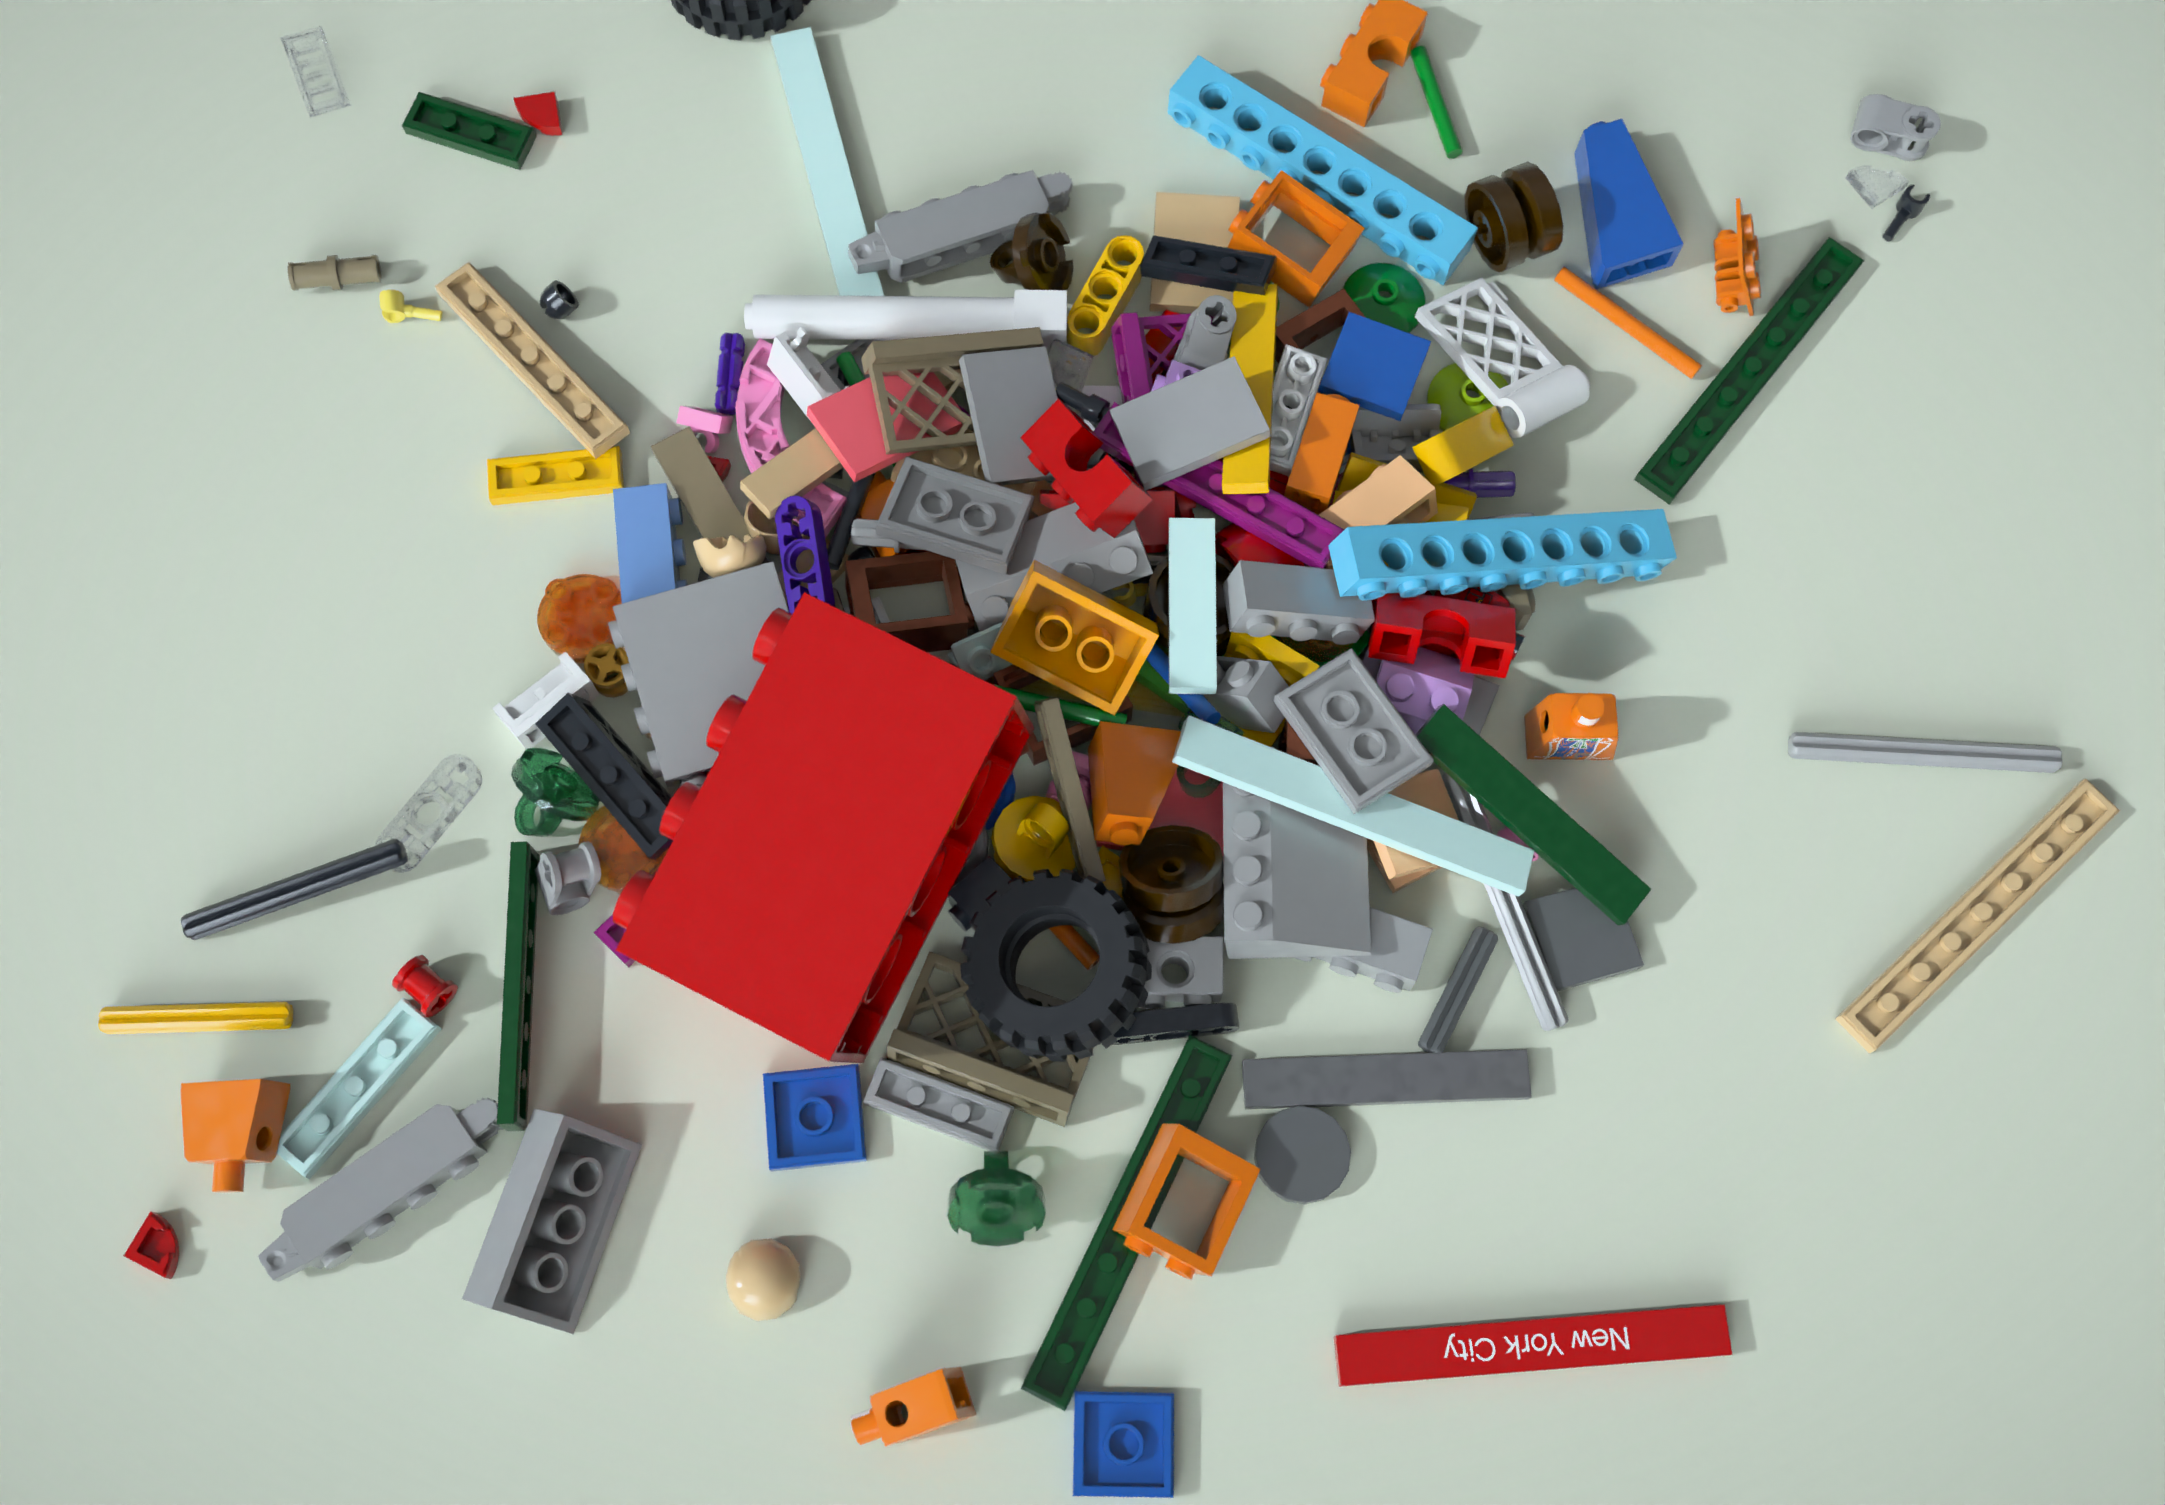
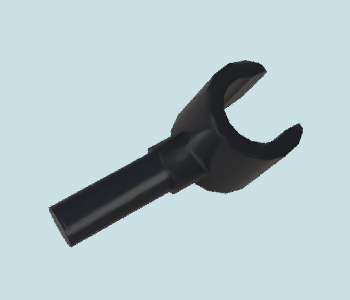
M1909 185L1897 201L1896 210L1898 212L1896 217L1886 229L1882 238L1889 242L1892 241L1908 218H1916L1930 199L1929 193H1927L1923 200H1915L1910 195L1915 185Z

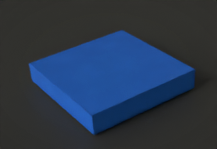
M1349 312L1319 385L1318 392L1326 395L1337 394L1343 396L1351 403L1360 405L1359 407L1401 422L1431 341Z
M859 1064L763 1074L768 1161L771 1172L867 1161Z
M1075 1391L1073 1496L1174 1498V1393Z

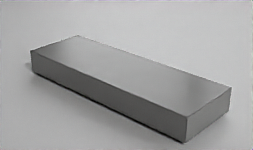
M882 1057L879 1060L863 1101L865 1105L996 1154L999 1152L1015 1110L1014 1106Z

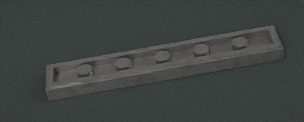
M1527 1050L1243 1059L1242 1061L1245 1110L1292 1108L1296 1106L1332 1107L1528 1100L1531 1098Z

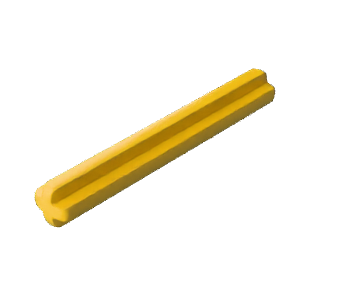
M287 1002L110 1006L100 1010L98 1026L99 1030L106 1034L288 1029L293 1024L294 1011L293 1006Z

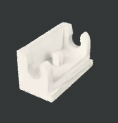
M800 327L797 331V337L791 343L790 338L785 332L775 336L767 365L807 416V407L841 390L808 349L809 334L803 327Z
M566 652L558 657L561 661L557 667L505 707L498 703L492 708L527 751L546 737L535 723L568 692L590 702L599 696L592 681Z

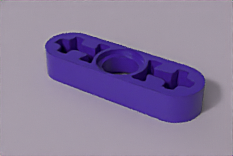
M801 496L787 497L776 510L775 522L788 610L793 614L804 592L835 607L821 510L815 503ZM798 509L806 512L805 517L799 520V527L792 524V519L798 517ZM802 534L810 537V539H802ZM810 549L814 554V564L809 571L800 574L796 568L797 557L802 551ZM807 583L808 588L800 586V584Z

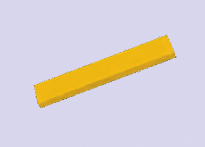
M1269 284L1265 295L1233 291V305L1237 315L1231 335L1229 357L1235 356L1269 426L1271 435L1278 303L1277 284ZM1271 437L1223 457V494L1269 493Z

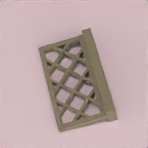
M1040 327L872 342L861 357L864 374H870L886 455L977 445L971 414L970 416L966 415L948 401L958 386L965 390L962 373L959 374L955 371L961 369L959 359L963 354L1041 347L1044 343ZM939 371L954 382L944 397L922 382L929 372ZM915 373H922L919 378L913 375ZM897 375L912 386L902 402L886 391L883 376ZM916 390L937 405L927 421L906 406V403ZM889 406H891L893 409H895V411H894V413L892 414V416H891V412H890V407H889ZM942 409L963 424L956 435H945L932 425V422ZM899 413L921 429L915 439L896 440L893 422ZM967 428L973 432L964 434ZM925 432H926L928 435L932 436V437H928V438H922V436L925 434Z
M929 951L897 1029L893 1030L887 1044V1060L1009 1104L1019 1111L1065 1127L1091 1056L1079 1059L1076 1063L1073 1055H1067L1066 1061L1073 1073L1068 1088L1048 1081L1042 1067L1055 1061H1050L1046 1056L1039 1059L1028 1056L1030 1063L1016 1069L1003 1065L997 1051L1009 1045L1003 1040L993 1043L985 1024L979 1018V1013L970 1005L965 994L969 987L961 979L960 965L962 963ZM934 968L953 974L959 988L935 997L928 983ZM1016 983L1022 996L1037 1006L1051 1007L1067 1003L1064 1000ZM925 991L928 1000L923 1003H920ZM963 996L972 1017L948 1026L940 1005ZM933 1009L942 1028L926 1036L908 1030L914 1016ZM977 1025L986 1046L972 1052L959 1049L953 1034ZM946 1038L949 1044L943 1043L939 1040ZM990 1054L993 1061L984 1058V1056ZM1035 1070L1037 1077L1027 1073Z

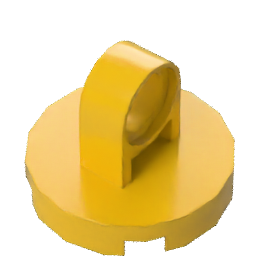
M1029 796L1015 800L1002 810L992 829L991 839L995 851L993 856L995 862L1011 879L1021 875L1025 882L1034 880L1033 873L1036 870L1049 869L1053 876H1059L1061 869L1074 870L1075 862L1067 835L1069 825L1062 815L1059 802L1052 798Z

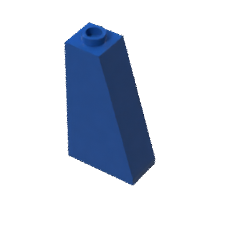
M1623 119L1608 123L1600 121L1590 125L1583 131L1574 156L1592 284L1598 290L1673 266L1684 244Z

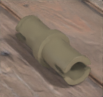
M329 255L323 261L288 262L287 266L292 290L331 286L332 290H341L343 285L369 282L381 283L382 279L380 262L377 255L339 259L337 255Z

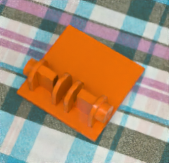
M1736 198L1737 233L1729 229L1722 230L1714 240V266L1717 272L1715 274L1716 304L1725 313L1738 310V306L1747 305L1749 316H1753V299L1761 298L1759 273H1756L1755 261H1759L1757 235H1754L1752 213L1744 214L1741 199Z

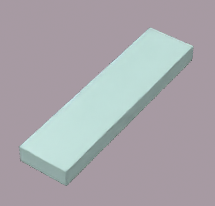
M1169 518V694H1216L1215 518Z
M402 997L281 1133L277 1154L302 1176L310 1179L442 1028Z

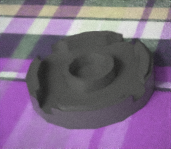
M1305 1106L1281 1110L1270 1118L1256 1139L1254 1151L1255 1165L1261 1169L1258 1176L1265 1186L1267 1185L1270 1191L1284 1201L1299 1204L1321 1201L1338 1189L1349 1171L1351 1157L1347 1135L1335 1118L1320 1109Z

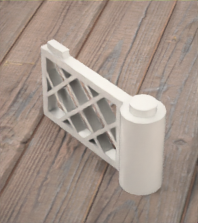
M1480 278L1418 308L1415 318L1486 398L1497 407L1510 437L1521 438L1588 401L1590 382L1586 374L1576 366H1562L1507 305L1508 297L1494 282L1488 284L1483 278ZM1478 295L1488 306V311L1467 307V299ZM1439 313L1457 317L1456 327L1441 324L1434 316ZM1464 319L1485 323L1486 333L1463 329ZM1498 326L1509 329L1515 336V341L1493 336V327ZM1461 342L1484 346L1483 357L1468 354L1461 347ZM1491 348L1513 353L1512 364L1490 359ZM1522 355L1535 358L1543 367L1536 370L1520 366V357ZM1488 372L1511 376L1510 384L1499 389L1488 377Z

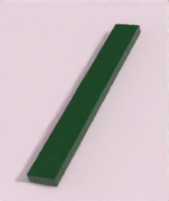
M1829 237L1641 468L1634 480L1670 505L1865 260Z
M1189 1035L1021 1386V1390L1066 1411L1139 1256V1253L1123 1245L1126 1239L1124 1235L1112 1230L1162 1124H1180L1197 1133L1233 1055ZM1177 1154L1144 1224L1150 1230L1184 1160V1157Z

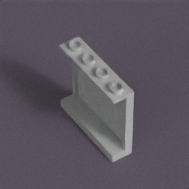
M773 561L612 606L616 620L608 622L611 636L616 649L625 647L629 663L621 665L622 673L628 691L637 690L642 704L641 707L634 708L641 735L651 734L655 750L647 752L654 778L663 776L668 788L674 786L673 781L711 770L719 752L706 745L708 730L714 716L723 702L732 694L747 700L765 665L754 661L752 658L756 638L764 622L776 608L788 611Z

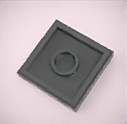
M1576 888L1523 903L1524 910L1557 991L1640 969L1644 965L1628 920L1624 925H1617Z

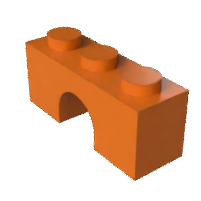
M1378 0L1376 5L1370 3L1360 19L1359 27L1361 28L1356 35L1350 33L1346 38L1340 51V57L1342 58L1337 65L1331 63L1322 77L1320 87L1324 88L1321 106L1365 128L1384 98L1390 74L1375 66L1372 61L1383 59L1403 67L1410 57L1411 50L1416 47L1422 38L1428 12L1404 0Z

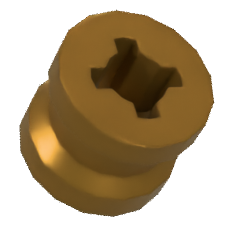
M611 643L600 644L591 649L585 657L584 669L598 693L605 697L615 698L628 692L621 665L629 663L622 647L616 649L615 645ZM614 672L619 673L618 675H614L613 677H609V679H607L608 675H611Z

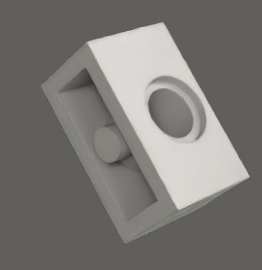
M1200 937L1194 941L1176 944L1154 942L1147 939L1150 952L1147 953V958L1152 965L1151 980L1145 982V989L1149 993L1144 1007L1137 1005V1007L1145 1009L1165 1007V1002H1184V1007L1220 1002L1223 995V937ZM1169 964H1177L1186 971L1187 979L1179 984L1169 983L1162 976L1161 970Z

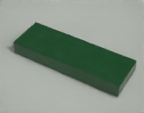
M422 92L417 94L402 124L405 133L517 170H521L537 137L532 127Z

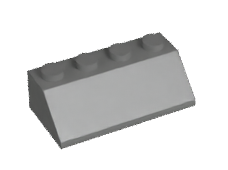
M1074 502L1027 520L1006 575L956 560L964 592L979 631L981 632L1004 621L1012 600L1034 560L1098 593L1152 574L1153 568L1134 519L1113 538L1101 528L1092 532L1075 514L1080 507Z
M534 1109L462 1299L574 1334L642 1144L563 1114Z

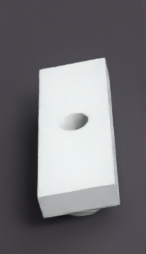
M1287 344L1282 352L1274 377L1270 470L1289 476L1327 358Z

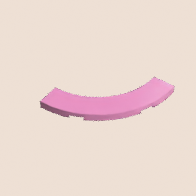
M763 339L758 340L744 365L735 406L739 442L751 473L790 447L783 431L780 416L785 387L767 365L773 344ZM821 483L802 497L815 503L821 510L826 538L839 519L847 497ZM798 509V517L793 520L799 523V520L805 517L806 512Z

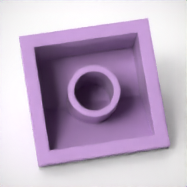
M1419 647L1414 664L1382 660L1375 681L1414 734H1416L1436 708L1442 704H1445L1463 720L1472 692L1474 674L1460 672V660Z

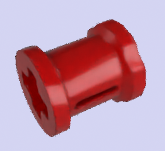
M424 955L415 956L405 963L392 981V986L398 992H407L421 1005V1012L426 1017L435 1016L442 1011L454 998L458 986L452 980L445 981L429 967V960Z

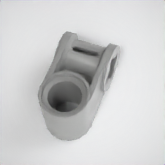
M1880 94L1868 95L1860 101L1850 140L1854 146L1864 151H1875L1900 158L1904 161H1915L1925 155L1929 147V140L1934 138L1940 129L1941 120L1933 109L1926 106L1909 104ZM1918 118H1922L1919 126L1916 127L1915 124ZM1915 141L1913 148L1909 150L1908 147L1911 142Z
M1213 295L1201 302L1199 308L1193 311L1187 320L1184 335L1177 349L1174 361L1203 370L1227 359V348L1237 315L1235 307L1230 300L1224 296Z
M583 842L579 845L578 849L555 855L551 851L541 854L540 862L535 868V874L549 913L551 915L567 914L582 908L590 901V896L601 879L600 862L591 842Z

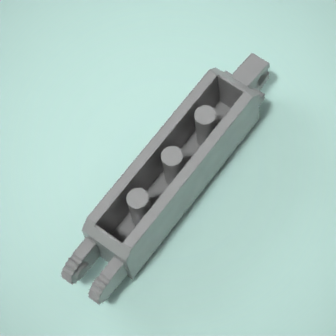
M1033 170L1021 174L1011 173L1002 177L999 181L981 187L970 186L961 193L950 197L930 199L919 207L903 212H890L881 219L875 220V232L848 244L850 260L857 274L886 269L891 279L903 283L991 254L1003 243L1013 240L1014 229L1020 218L1031 213L1041 214L1049 212L1056 215L1058 212L1066 211L1070 203L1069 193L1072 190V178H1069V175H1066L1065 172H1055L1054 175L1048 174L1039 178L1036 177Z
M482 1098L481 1101L477 1100L476 1104L472 1103L461 1112L451 1106L436 1104L284 1209L280 1225L285 1232L258 1255L267 1274L272 1280L280 1282L309 1266L320 1269L324 1266L326 1269L333 1268L347 1260L353 1254L351 1248L368 1236L369 1239H374L391 1229L396 1223L394 1217L409 1207L414 1210L430 1202L438 1194L436 1188L450 1178L458 1180L470 1174L479 1166L477 1159L487 1153L482 1143L497 1134L499 1129L502 1130V1127L497 1125L498 1103L494 1099Z

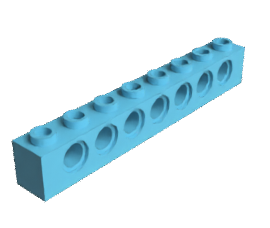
M1198 55L1170 89L1168 114L1180 126L1190 127L1206 137L1208 142L1214 147L1225 149L1238 157L1249 169L1258 170L1273 180L1282 170L1363 226L1365 229L1361 235L1379 245L1381 250L1387 255L1398 257L1414 267L1422 277L1433 279L1444 286L1471 250L1478 227ZM1248 128L1254 131H1246L1244 129ZM1278 150H1286V151H1288V152H1287V153H1283V152H1280V151H1278ZM1312 171H1319L1323 174H1315ZM1352 192L1359 196H1351L1347 193ZM1381 214H1389L1394 218H1386ZM1417 236L1427 237L1429 240L1419 239Z
M1664 509L1347 527L1328 545L1340 597L1358 596L1359 600L1362 601L1377 599L1388 593H1400L1401 597L1409 598L1431 590H1440L1443 595H1451L1474 587H1480L1482 592H1492L1502 589L1507 585L1517 584L1520 585L1521 589H1532L1542 586L1546 582H1558L1559 586L1566 587L1589 579H1597L1599 584H1607L1620 580L1623 577L1632 576L1635 577L1636 581H1646L1662 574L1661 569L1677 559Z

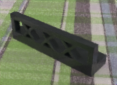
M568 692L535 725L650 859H658L673 842V840L661 835L659 830L661 819L672 796L654 778L653 774L592 703Z

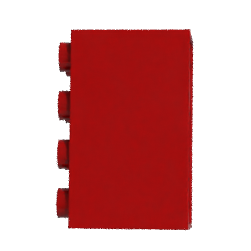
M804 592L793 614L782 608H776L768 616L760 629L753 647L752 658L754 661L765 665L749 698L745 700L735 694L730 695L714 716L708 730L706 745L719 752L702 787L700 788L690 782H685L679 787L668 803L661 819L659 830L661 835L673 840L655 876L644 870H639L631 877L621 892L615 905L612 919L614 923L625 928L626 931L616 951L829 1062L864 1063L949 897L948 892L954 887L1035 728L1017 696Z

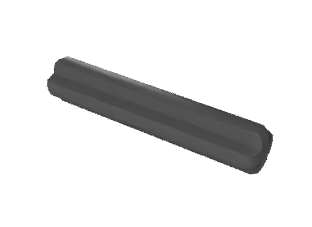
M1480 926L1473 931L1418 1041V1046L1425 1052L1440 1054L1444 1051L1498 942V936L1494 932Z

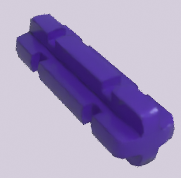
M724 333L720 338L719 350H721V354L718 360L716 382L718 391L715 393L714 405L718 413L736 415L735 406L744 361H742V357L744 356L745 342L743 335L739 333Z

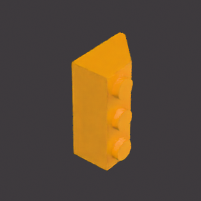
M1034 560L1012 600L990 653L1115 716L1159 637L1156 622Z

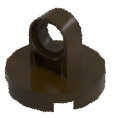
M1049 212L1041 214L1031 213L1020 218L1014 229L1013 240L1000 245L990 257L991 268L1002 282L1006 284L1021 282L1025 290H1068L1074 269L1073 260L1066 261L1063 246L1070 244L1068 234L1061 221Z

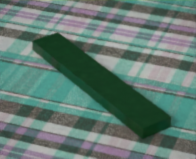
M1445 704L1438 706L1415 734L1433 758V762L1617 925H1624L1652 890Z
M527 841L511 842L497 1109V1125L507 1131H525L528 1115L538 880L535 868L539 864V854Z

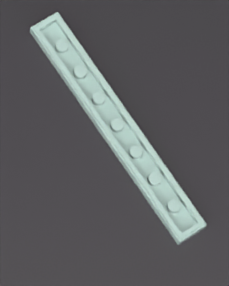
M811 27L771 35L775 57L839 295L884 296L878 271L857 274L848 254V244L867 236V231Z
M1190 715L1184 721L1172 763L1519 897L1526 890L1534 855L1533 849L1389 793L1354 814L1320 766Z

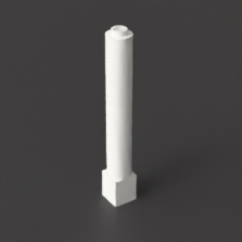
M1015 290L1014 297L753 295L752 303H745L744 322L746 330H753L755 339H775V336L784 332L790 339H795L800 327L807 331L809 339L896 340L1040 327L1044 343L1041 347L1046 346V349H1066L1067 290Z

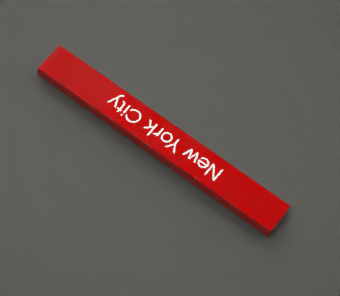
M1725 1304L1333 1336L1339 1387L1733 1355Z

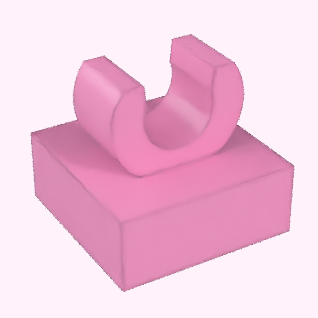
M680 406L677 423L690 426L695 436L699 433L704 434L707 439L705 452L715 453L719 447L718 434H730L734 416L695 406Z

